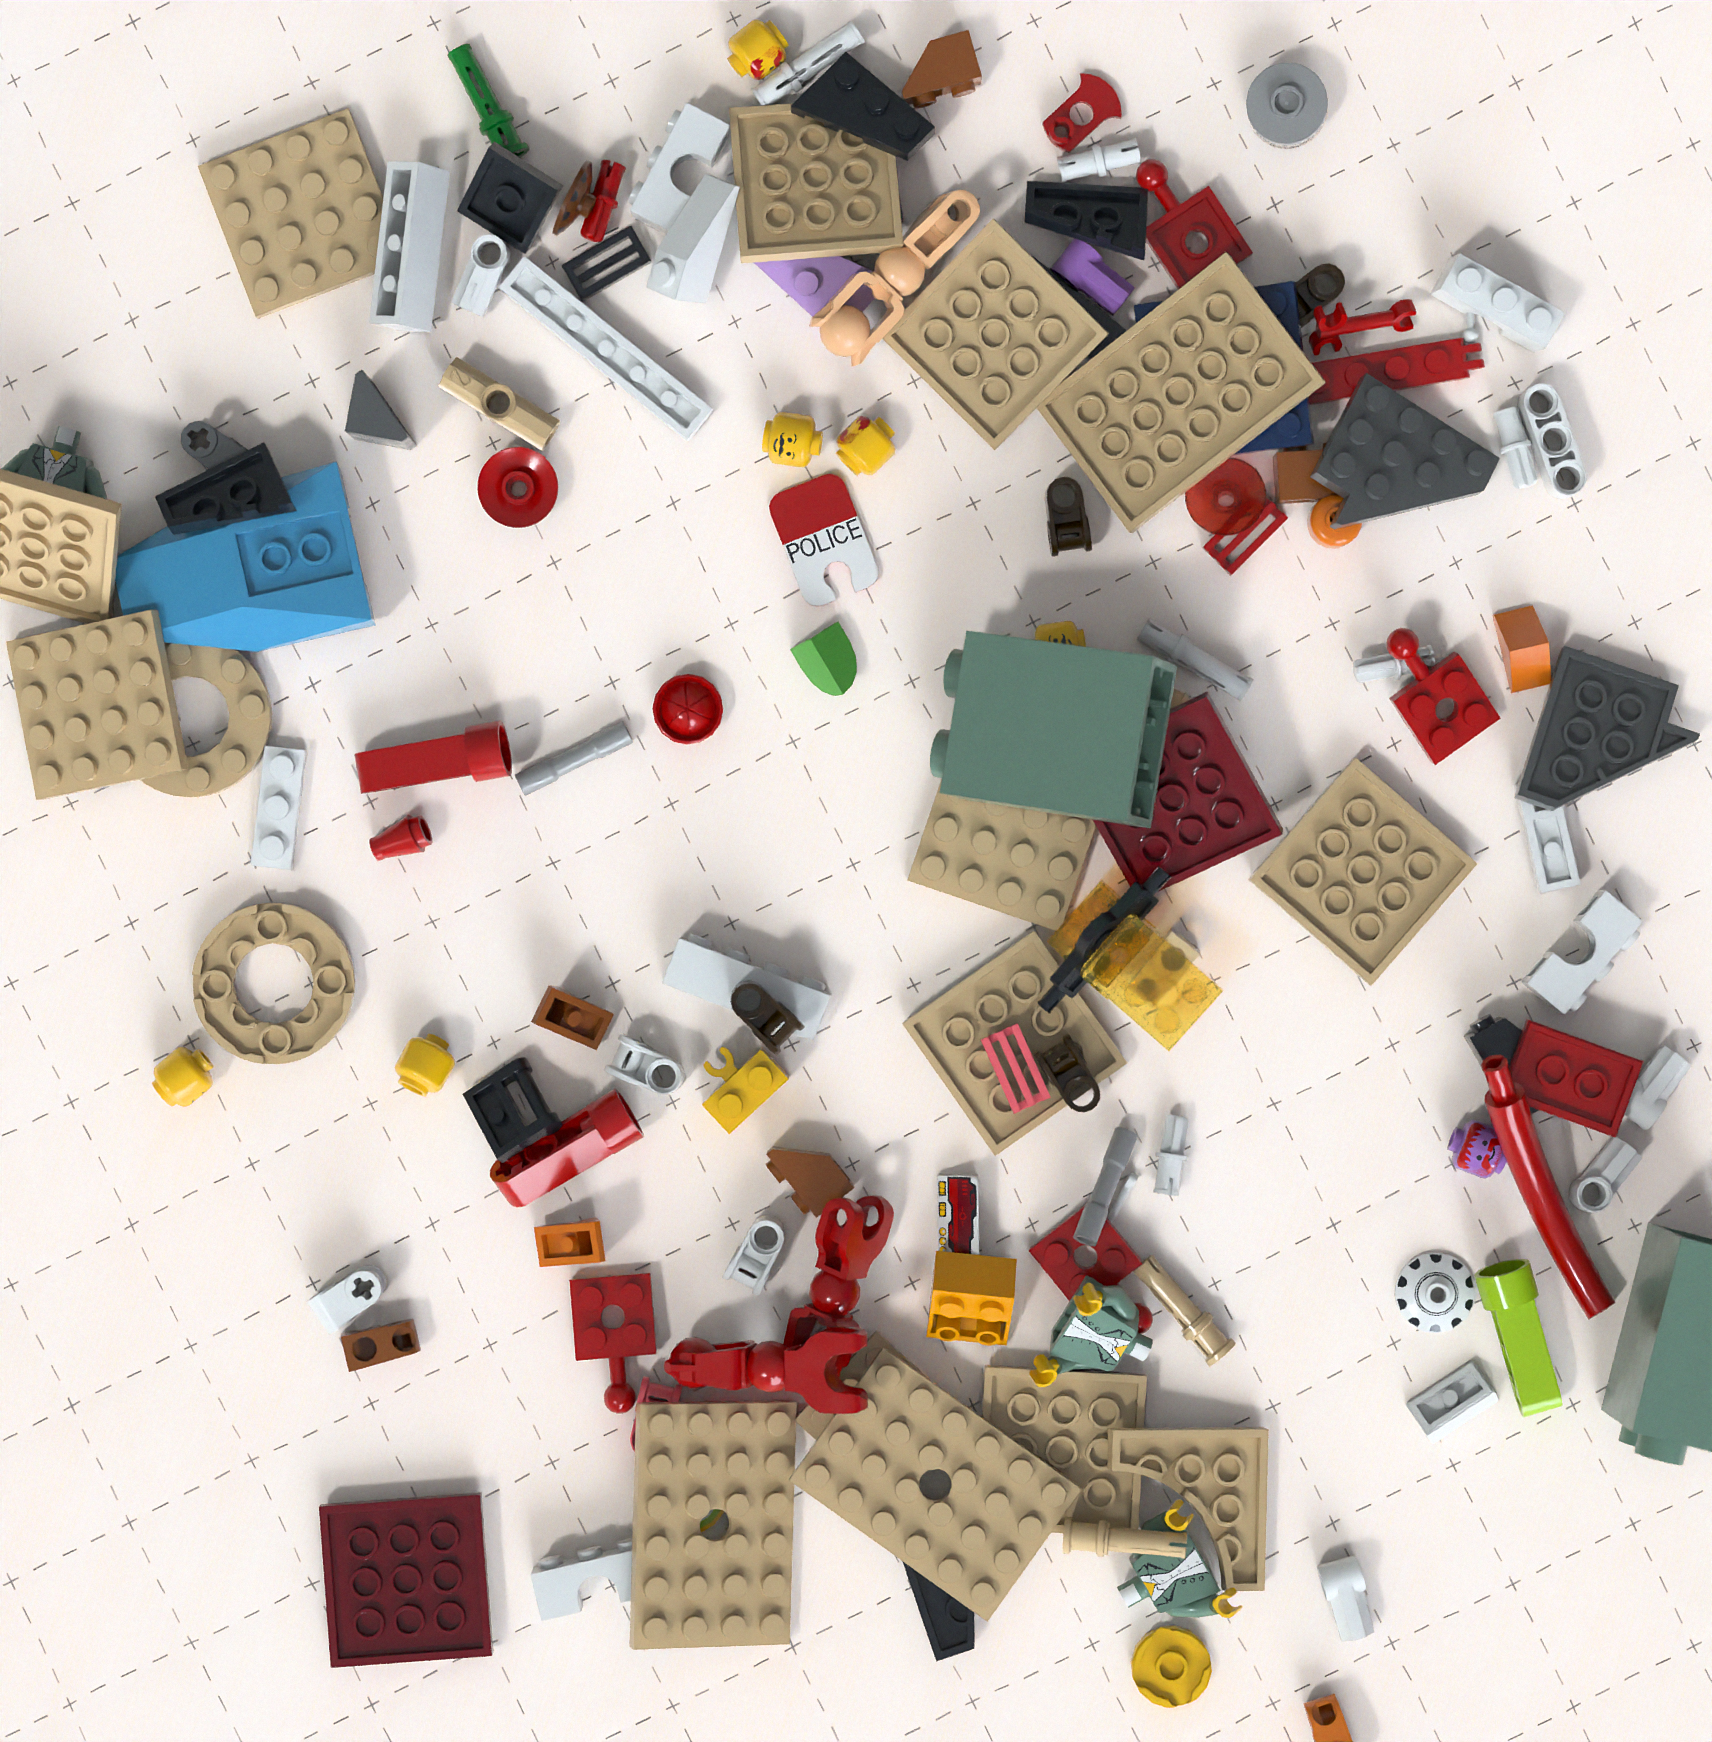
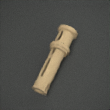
M1153 1255L1146 1258L1142 1265L1133 1271L1182 1326V1336L1186 1341L1192 1340L1207 1357L1205 1362L1209 1367L1219 1361L1235 1346L1236 1342L1232 1338L1227 1339L1212 1322L1213 1316L1209 1312H1201Z
M1065 1517L1063 1554H1069L1071 1550L1096 1552L1097 1557H1104V1555H1108L1109 1551L1186 1559L1187 1548L1170 1546V1543L1187 1544V1532L1110 1527V1522L1106 1520H1100L1098 1524L1074 1522L1072 1517Z

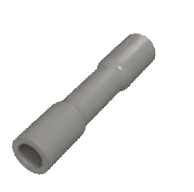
M622 721L552 759H545L515 774V778L523 794L527 796L557 781L561 776L595 759L604 758L634 742L625 723Z
M1116 1127L1113 1132L1092 1195L1084 1207L1073 1235L1076 1241L1084 1245L1096 1246L1108 1215L1109 1204L1138 1137L1131 1130Z

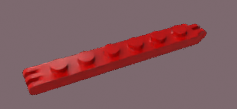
M1456 338L1312 362L1326 383L1309 395L1310 405L1350 399L1359 379L1366 373L1394 391L1470 378L1469 370L1485 367L1484 359L1467 361V354L1482 352L1481 343L1465 345L1464 338Z

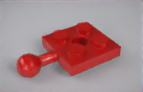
M1148 159L1139 165L1136 171L1137 183L1140 187L1148 189L1149 192H1154L1167 212L1146 227V242L1178 290L1225 252L1232 257L1237 265L1252 256V250L1209 186L1180 204L1167 184L1168 170L1161 161ZM1192 232L1202 233L1208 241L1207 249L1199 254L1190 252L1185 244L1186 236Z
M1398 628L1390 633L1386 642L1389 654L1395 659L1404 660L1416 679L1392 695L1389 700L1431 763L1437 765L1501 719L1460 654L1454 651L1429 669L1417 652L1419 639L1412 630ZM1451 698L1454 703L1452 714L1447 718L1439 719L1436 715L1437 704L1442 699Z
M1085 1205L1029 1248L1031 1255L1069 1301L1085 1276L1093 1278L1104 1286L1119 1285L1118 1283L1143 1263L1111 1221L1106 1218L1096 1246H1090L1097 1253V1261L1088 1267L1078 1264L1075 1260L1074 1252L1084 1244L1076 1241L1073 1235ZM1134 1303L1139 1310L1137 1332L1144 1334L1152 1325V1312L1146 1305Z
M651 1273L570 1279L576 1361L609 1358L611 1384L604 1392V1403L613 1413H626L633 1408L636 1394L632 1386L626 1383L625 1357L657 1354ZM609 1305H617L624 1311L625 1320L619 1328H609L602 1321V1312Z

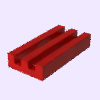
M1259 490L1202 548L1231 576L1288 517ZM1259 502L1264 509L1219 553L1214 547ZM1271 514L1275 520L1230 564L1225 558Z

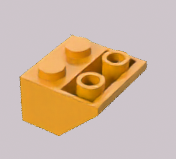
M936 1251L926 1337L937 1338L943 1341L976 1342L987 1346L995 1344L1006 1346L1014 1304L1017 1259Z

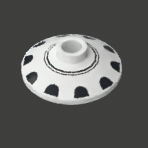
M1432 1252L1419 1255L1409 1261L1397 1277L1395 1284L1397 1308L1410 1325L1423 1332L1443 1333L1458 1327L1466 1320L1474 1306L1476 1290L1472 1275L1463 1263L1448 1254ZM1435 1287H1441L1444 1290V1297L1438 1302H1434L1430 1298V1293Z

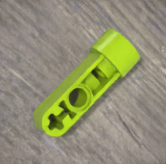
M1512 1259L1480 1269L1474 1276L1482 1305L1485 1310L1491 1311L1514 1397L1522 1417L1563 1406L1534 1300L1539 1296L1530 1261L1528 1259Z

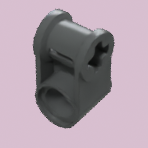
M203 421L189 423L181 433L183 449L207 467V470L248 450L230 437L229 439L213 426ZM207 430L209 433L206 439L210 442L209 447L205 449L200 446L195 451L193 449L195 441L191 439L192 435L195 432L203 434Z

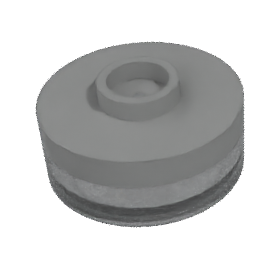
M1291 62L1272 65L1263 70L1254 79L1248 90L1246 99L1247 116L1254 133L1266 144L1280 149L1301 147L1313 140L1325 124L1328 113L1326 89L1318 75L1306 66Z

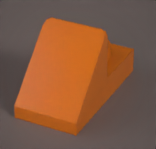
M597 1217L577 1222L534 1227L540 1267L606 1261L600 1221Z

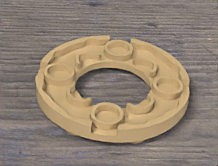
M164 643L171 681L184 677L203 678L215 685L226 699L229 710L228 729L221 742L209 752L193 757L186 756L188 770L141 779L140 781L157 791L173 796L203 797L220 793L244 779L254 769L263 755L272 727V707L267 687L253 664L237 650Z
M265 903L249 906L223 919L212 929L202 943L192 971L193 1002L198 1017L206 1031L221 1047L231 1054L259 1064L295 1062L325 1047L338 1034L346 1022L355 993V974L352 959L339 934L330 924L313 912L302 907L284 903ZM271 943L289 946L300 953L309 964L313 977L312 997L305 1009L293 1019L277 1024L260 1021L248 1014L238 1001L234 986L236 971L243 958L255 948Z

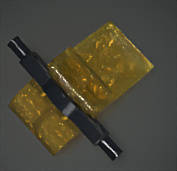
M1158 866L1143 885L1139 882L1133 883L1122 897L1100 879L1047 940L1065 961L1050 977V981L1054 985L1037 1002L1040 1007L1050 1014L1066 995L1070 998L1075 997L1088 982L1107 1000L1110 999L1165 1049L1170 1051L1223 992V989L1162 936V932L1145 918L1159 902L1155 896L1156 893L1172 878L1164 869Z

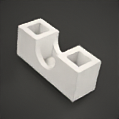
M686 103L682 112L676 109L672 114L665 129L666 132L670 133L663 148L659 145L655 147L646 167L651 169L644 183L638 181L635 184L628 198V203L632 205L630 208L632 217L664 234H667L691 197L678 190L672 182V176L677 166L688 160H696L713 168L731 134L729 124L689 103Z
M1461 253L1448 259L1430 293L1433 297L1464 314L1470 312L1490 320L1501 328L1499 334L1533 353L1547 348L1565 314L1562 310Z
M1598 890L1573 920L1587 934L1589 948L1586 955L1580 961L1569 964L1554 952L1546 951L1521 981L1523 985L1556 1013L1565 1015L1568 1010L1574 1013L1587 999L1588 994L1584 992L1594 979L1597 982L1603 980L1614 966V963L1610 960L1620 949L1627 951L1641 934L1637 929L1643 921L1606 890Z
M632 1538L618 1541V1548L602 1551L601 1546H593L579 1550L577 1552L578 1557L562 1560V1555H554L538 1560L539 1566L533 1567L530 1576L541 1622L581 1613L583 1601L580 1586L586 1579L593 1576H603L611 1580L617 1588L620 1603L631 1601Z

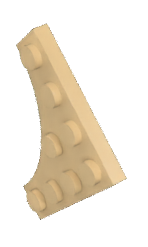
M1264 1427L1108 1428L1107 1469L1139 1474L1162 1482L1182 1496L1200 1516L1212 1538L1218 1556L1221 1589L1224 1591L1228 1588H1235L1237 1591H1265L1269 1429Z

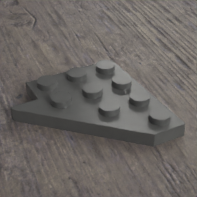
M1366 373L1359 379L1310 477L1344 498L1330 524V527L1335 530L1476 496L1485 490L1500 457Z
M1564 646L1558 656L1514 798L1554 811L1695 743L1699 739L1700 733L1668 723L1679 685Z

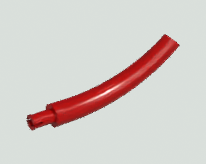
M1493 1055L1487 1057L1481 1064L1489 1087L1484 1096V1101L1502 1152L1541 1238L1569 1289L1589 1320L1616 1302L1592 1261L1564 1203L1543 1151L1522 1085L1513 1082L1508 1061L1506 1058L1504 1059V1056Z

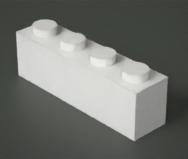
M388 161L369 323L398 331L431 332L450 171L422 162Z
M690 933L688 940L681 937L678 939L661 984L733 1011L730 998L734 987L743 981H755L762 985L778 1002L780 1001L804 1024L805 1028L802 1031L796 1030L793 1034L814 1041L831 994L824 992L826 984L803 976L801 983L786 978L787 969L769 962H765L763 968L748 963L750 955L729 947L726 954L710 949L713 941ZM745 989L737 997V1004L746 1011L756 1009L761 1001L760 995L753 989ZM782 1022L777 1028H780L785 1022Z

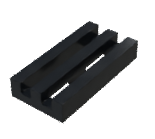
M629 226L561 266L580 300L584 302L652 263L634 229L632 226ZM627 239H630L632 245L578 276L573 271ZM635 253H638L640 256L585 289L581 285Z

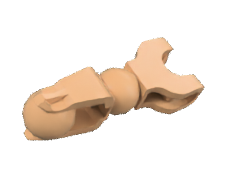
M956 190L936 197L904 234L903 247L881 252L875 262L873 272L868 273L865 271L852 274L829 302L812 316L809 327H820L821 341L828 351L836 356H851L852 367L864 361L873 346L879 343L903 317L905 308L901 302L903 300L902 297L911 295L919 289L924 280L925 269L931 268L977 220L980 206L973 194L965 190ZM951 205L956 211L955 220L950 219L948 215V208ZM862 284L872 290L873 297L877 300H883L887 307L885 315L872 329H870L869 320L861 310L854 306L844 305Z

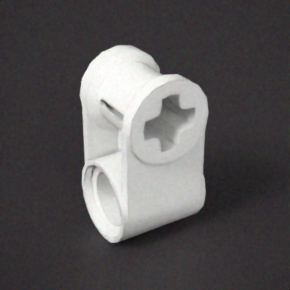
M620 1033L618 1040L621 1043L611 1065L605 1066V1072L661 1095L673 1093L682 1086L685 1073L684 1068L677 1060L653 1050L651 1046ZM631 1051H632V1055H631V1057H630V1059H629V1061H628V1064H627V1066H626V1068H625L626 1061H627V1059H628V1057H629V1055H630V1053H631ZM663 1064L672 1067L676 1075L673 1085L667 1088L660 1086L655 1080V1071Z
M771 1215L757 1218L752 1223L741 1246H738L722 1278L727 1281L732 1278L751 1288L752 1294L759 1296L784 1242L786 1233L782 1221ZM762 1226L772 1227L778 1234V1240L772 1245L761 1244L756 1238L755 1232Z
M364 1265L340 1281L333 1282L306 1302L327 1333L331 1335L379 1299L386 1289V1277L380 1268L373 1265ZM371 1280L374 1283L370 1291L364 1290L361 1292L358 1288L362 1281Z

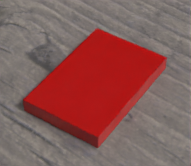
M1526 1019L1509 1065V1071L1513 1082L1522 1085L1529 1107L1616 1138L1644 1061Z

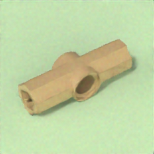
M458 357L449 364L438 385L445 392L486 416L491 422L499 424L541 451L549 444L560 424V420L519 396L508 386L498 383ZM497 394L507 395L510 399L509 408L502 414H494L489 410V402Z

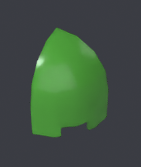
M839 621L790 649L804 674L822 692L832 696L843 695L853 685L857 673L856 655Z

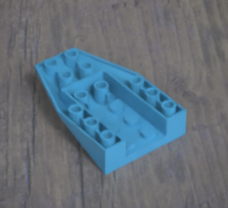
M337 461L282 477L297 511L173 535L167 526L117 556L115 581L123 616L147 610H158L164 643L260 652L376 626L348 509L350 507L343 476Z

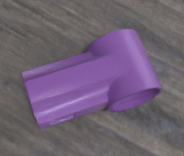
M1074 238L1050 270L1075 290L1082 291L1110 315L1114 316L1135 287L1102 262V256L1093 247L1084 241Z

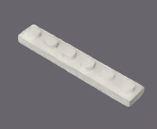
M525 256L499 286L502 292L687 442L713 412V409Z

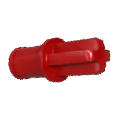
M601 160L598 177L593 193H591L597 196V200L589 217L584 219L580 232L583 238L592 242H601L604 239L612 209L618 207L616 197L623 174L626 171V167L617 162H614L613 166H611L610 160Z

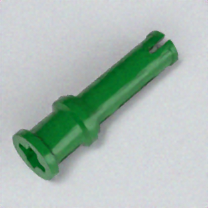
M469 43L463 44L450 51L447 56L452 62L466 93L481 119L479 123L481 134L487 136L491 144L496 142L516 156L523 157L530 148L518 136L512 124L514 121L512 113L502 109L487 77L472 52L471 45ZM470 71L473 73L478 85L480 86L484 94V98L480 97L471 77L469 76ZM488 109H491L493 114L490 115ZM501 133H504L508 141V145H505L504 141L502 140Z

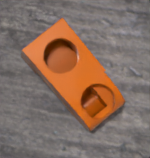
M1335 1694L1303 1703L1312 1729L1314 1742H1353Z

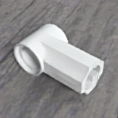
M491 234L482 235L474 241L471 247V256L450 303L484 318L503 271L507 269L511 262V250L507 243L496 235ZM488 244H498L501 249V257L498 262L492 265L484 264L481 258L484 247Z
M1661 1045L1639 1074L1624 1115L1644 1130L1649 1129L1664 1112L1667 1106L1666 1099L1692 1066L1676 1052L1665 1045Z
M1617 1136L1616 1138L1612 1137L1582 1176L1576 1178L1569 1187L1570 1202L1581 1211L1593 1213L1604 1211L1609 1207L1615 1192L1643 1157ZM1589 1183H1594L1599 1190V1197L1592 1205H1587L1582 1197V1191Z
M1353 1555L1318 1565L1317 1572L1326 1600L1330 1601L1340 1640L1342 1642L1356 1641L1367 1638V1636L1375 1633L1370 1610L1363 1590H1366L1357 1556Z

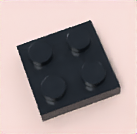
M493 142L488 147L457 212L526 254L536 240L563 185L501 145Z

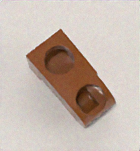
M406 1319L383 1326L377 1325L341 1333V1341L349 1372L421 1351L414 1319Z

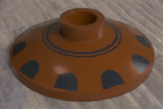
M586 160L577 173L558 213L552 234L558 236L564 232L579 215L586 219L589 217L597 200V196L590 193L592 185L591 161Z

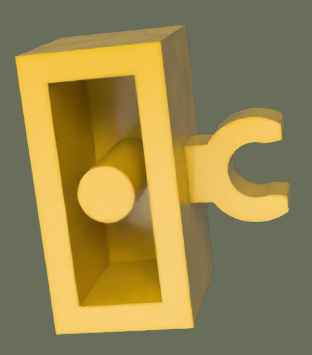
M724 1046L719 1049L720 1053L726 1058V1065L723 1068H714L709 1061L703 1064L708 1074L714 1077H721L725 1082L702 1103V1106L728 1134H731L789 1080L790 1076L763 1047L739 1069L734 1065L732 1052Z

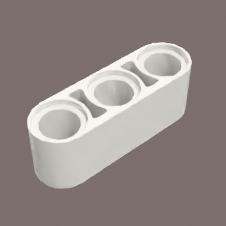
M1537 383L1525 390L1518 399L1517 407L1519 408L1520 419L1527 439L1532 443L1530 447L1546 491L1553 498L1560 500L1568 499L1581 492L1585 487L1587 481L1586 470L1557 390L1550 384ZM1538 393L1546 398L1548 407L1545 413L1540 414L1532 410L1529 403L1532 394ZM1545 432H1555L1560 437L1561 446L1557 452L1549 451L1545 448L1543 444ZM1560 469H1565L1572 473L1574 486L1571 490L1562 489L1558 485L1556 475Z

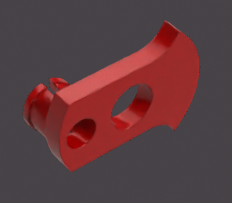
M1080 73L1081 82L1079 88L1042 123L1045 134L1051 143L1067 153L1072 152L1105 120L1110 118L1121 119V104L1115 90L1105 80L1092 74ZM1083 103L1091 108L1093 118L1088 124L1077 125L1071 120L1070 110L1074 105ZM1060 126L1066 128L1068 137L1061 138L1056 136L1054 129Z

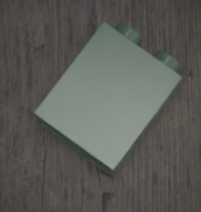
M966 630L963 650L953 649L947 658L944 668V691L948 697L955 698L950 730L940 729L935 735L931 747V773L936 778H942L939 793L976 802L1151 828L1177 666L1155 656Z
M1648 1223L1601 1410L1622 1425L1618 1441L1634 1446V1453L1679 1466L1684 1464L1688 1446L1712 1452V1239Z

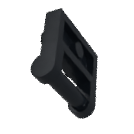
M526 1057L513 1060L462 1094L496 1159L502 1163L542 1137L556 1133L563 1125L557 1113L551 1112L531 1075L533 1069ZM514 1081H517L537 1120L527 1125L507 1088Z

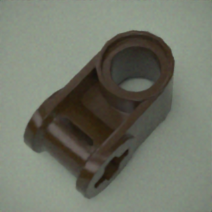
M1330 263L1321 264L1295 282L1301 328L1315 318L1313 312L1317 306L1321 305L1324 309L1335 301L1343 291L1345 277L1342 270L1336 265ZM1320 274L1332 276L1336 282L1335 291L1330 294L1320 293L1315 287V277Z
M1070 477L1057 478L1048 485L1044 498L1051 556H1058L1061 551L1084 548L1086 552L1092 551L1090 526L1085 512L1081 486ZM1067 485L1073 490L1074 501L1070 506L1060 507L1054 502L1052 496L1056 486ZM1078 534L1077 537L1060 538L1061 535Z
M743 981L732 990L730 1001L733 1011L776 1056L781 1052L780 1046L796 1030L802 1031L805 1028L804 1024L780 1001L778 1002L757 982ZM745 989H753L761 997L759 1006L754 1010H743L737 1004L738 995ZM782 1022H785L774 1035H771Z
M1068 1033L1063 1036L1062 1042L1046 1052L1040 1053L1038 1051L1033 1054L1052 1086L1055 1085L1070 1109L1077 1112H1088L1097 1106L1100 1100L1099 1086L1087 1068L1085 1059ZM1068 1053V1057L1052 1065L1053 1061ZM1079 1082L1089 1084L1093 1090L1092 1100L1084 1106L1074 1104L1070 1097L1071 1088Z

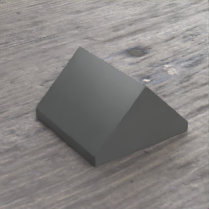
M363 370L357 372L354 378L345 432L358 441L406 450L415 448L417 444L373 380Z

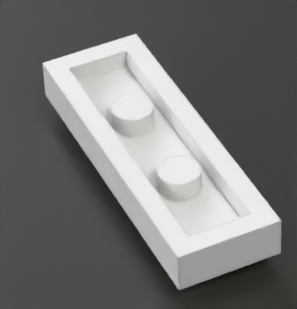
M266 745L264 747L250 866L293 870L306 750Z

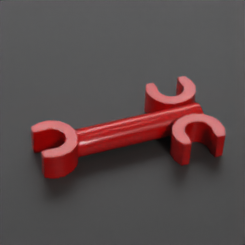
M1410 299L1396 302L1387 311L1347 317L1342 302L1336 303L1335 311L1328 315H1325L1320 305L1314 309L1313 315L1317 322L1316 330L1311 333L1308 341L1315 356L1320 354L1321 347L1327 343H1331L1334 352H1339L1342 348V341L1339 335L1393 326L1394 330L1398 332H1406L1413 329L1414 325L1410 316L1416 315L1417 311Z

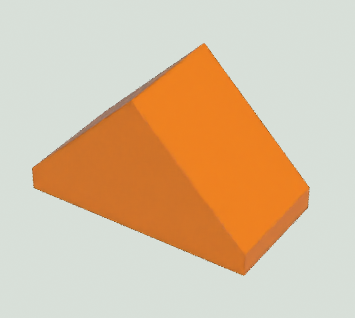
M1533 605L1492 615L1510 692L1515 693L1549 685L1551 682L1549 641Z

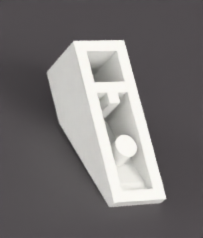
M709 174L704 175L658 246L646 288L675 301L706 304L740 189L739 186Z

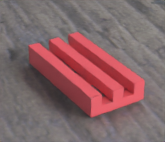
M1018 1023L980 1039L1014 1114L1051 1098ZM1014 1034L1039 1090V1093L1033 1096L1006 1038ZM998 1040L1025 1098L1022 1101L1017 1102L993 1049L992 1043Z

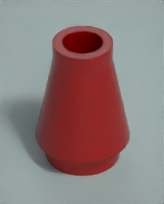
M410 814L378 836L369 839L370 849L377 861L425 852V847L433 843L431 831L422 815L413 817Z

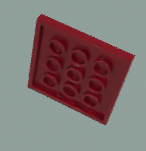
M1208 691L1170 709L1151 828L1093 820L1130 887L1135 882L1143 885L1158 866L1172 877L1159 891L1283 834V827Z
M482 1492L329 1503L319 1506L331 1668L487 1657L493 1655Z

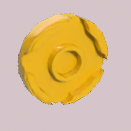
M1176 1625L1160 1626L1146 1633L1136 1644L1131 1658L1132 1678L1139 1692L1151 1703L1165 1708H1174L1197 1700L1207 1688L1212 1673L1210 1655L1203 1641L1191 1630Z

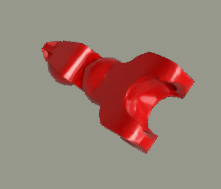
M878 1195L865 1196L856 1202L849 1198H836L826 1203L815 1233V1241L818 1248V1258L815 1267L821 1269V1271L815 1274L810 1283L809 1296L812 1303L804 1304V1307L794 1308L790 1312L783 1342L788 1348L796 1344H805L811 1336L816 1320L827 1328L830 1326L860 1328L859 1324L853 1320V1315L849 1314V1312L855 1308L860 1298V1285L857 1279L867 1277L870 1265L881 1253L888 1240L894 1219V1211L892 1205L885 1198ZM874 1206L878 1212V1220L876 1224L867 1226L869 1209ZM840 1209L844 1210L847 1216V1220L841 1226L837 1220V1214ZM852 1353L838 1355L835 1365L838 1377H840L841 1369L848 1366Z
M830 1326L811 1336L805 1344H796L790 1348L776 1341H765L757 1344L753 1340L711 1344L709 1341L698 1337L685 1338L676 1344L671 1352L670 1359L664 1363L665 1372L673 1376L680 1385L689 1388H701L707 1385L725 1390H740L754 1385L757 1389L766 1392H778L785 1389V1391L799 1393L810 1407L824 1414H854L868 1408L867 1392L863 1388L844 1384L838 1377L835 1367L839 1354L855 1353L867 1346L868 1333L863 1328Z

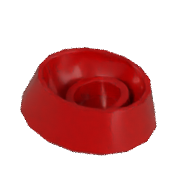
M693 674L674 676L663 683L655 695L652 707L654 721L661 733L673 742L686 745L700 743L712 736L720 725L723 714L722 699L715 686L704 677Z

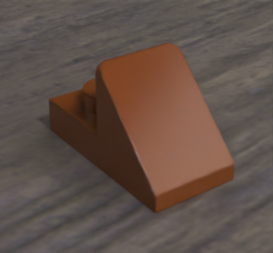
M548 985L531 1022L597 1050L614 1014L600 1006L576 997L561 987Z

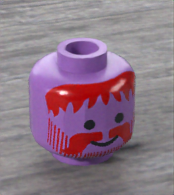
M1473 1119L1468 1121L1463 1129L1456 1127L1453 1130L1447 1150L1453 1152L1452 1161L1457 1169L1483 1179L1491 1177L1494 1172L1497 1174L1502 1172L1506 1159L1493 1126Z

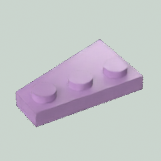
M841 256L754 262L811 316L815 315L829 302L852 274L865 271L868 273L873 272ZM862 284L844 305L854 306L863 312L875 298L872 295V290Z

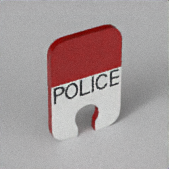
M826 474L773 496L769 505L770 515L802 597L808 604L818 607L836 601L832 588L827 586L824 581L825 569L835 562L844 563L851 570V584L855 593L874 585L878 578V567L847 487L839 476Z

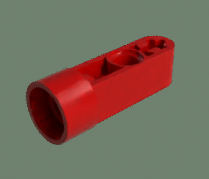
M501 720L466 726L464 734L354 754L361 794L471 775L475 782L509 777L512 774L510 744L505 726Z
M616 1088L561 1121L563 1125L556 1133L542 1137L504 1163L499 1160L495 1161L490 1169V1178L511 1206L523 1207L612 1154L615 1155L644 1137V1133L635 1115Z

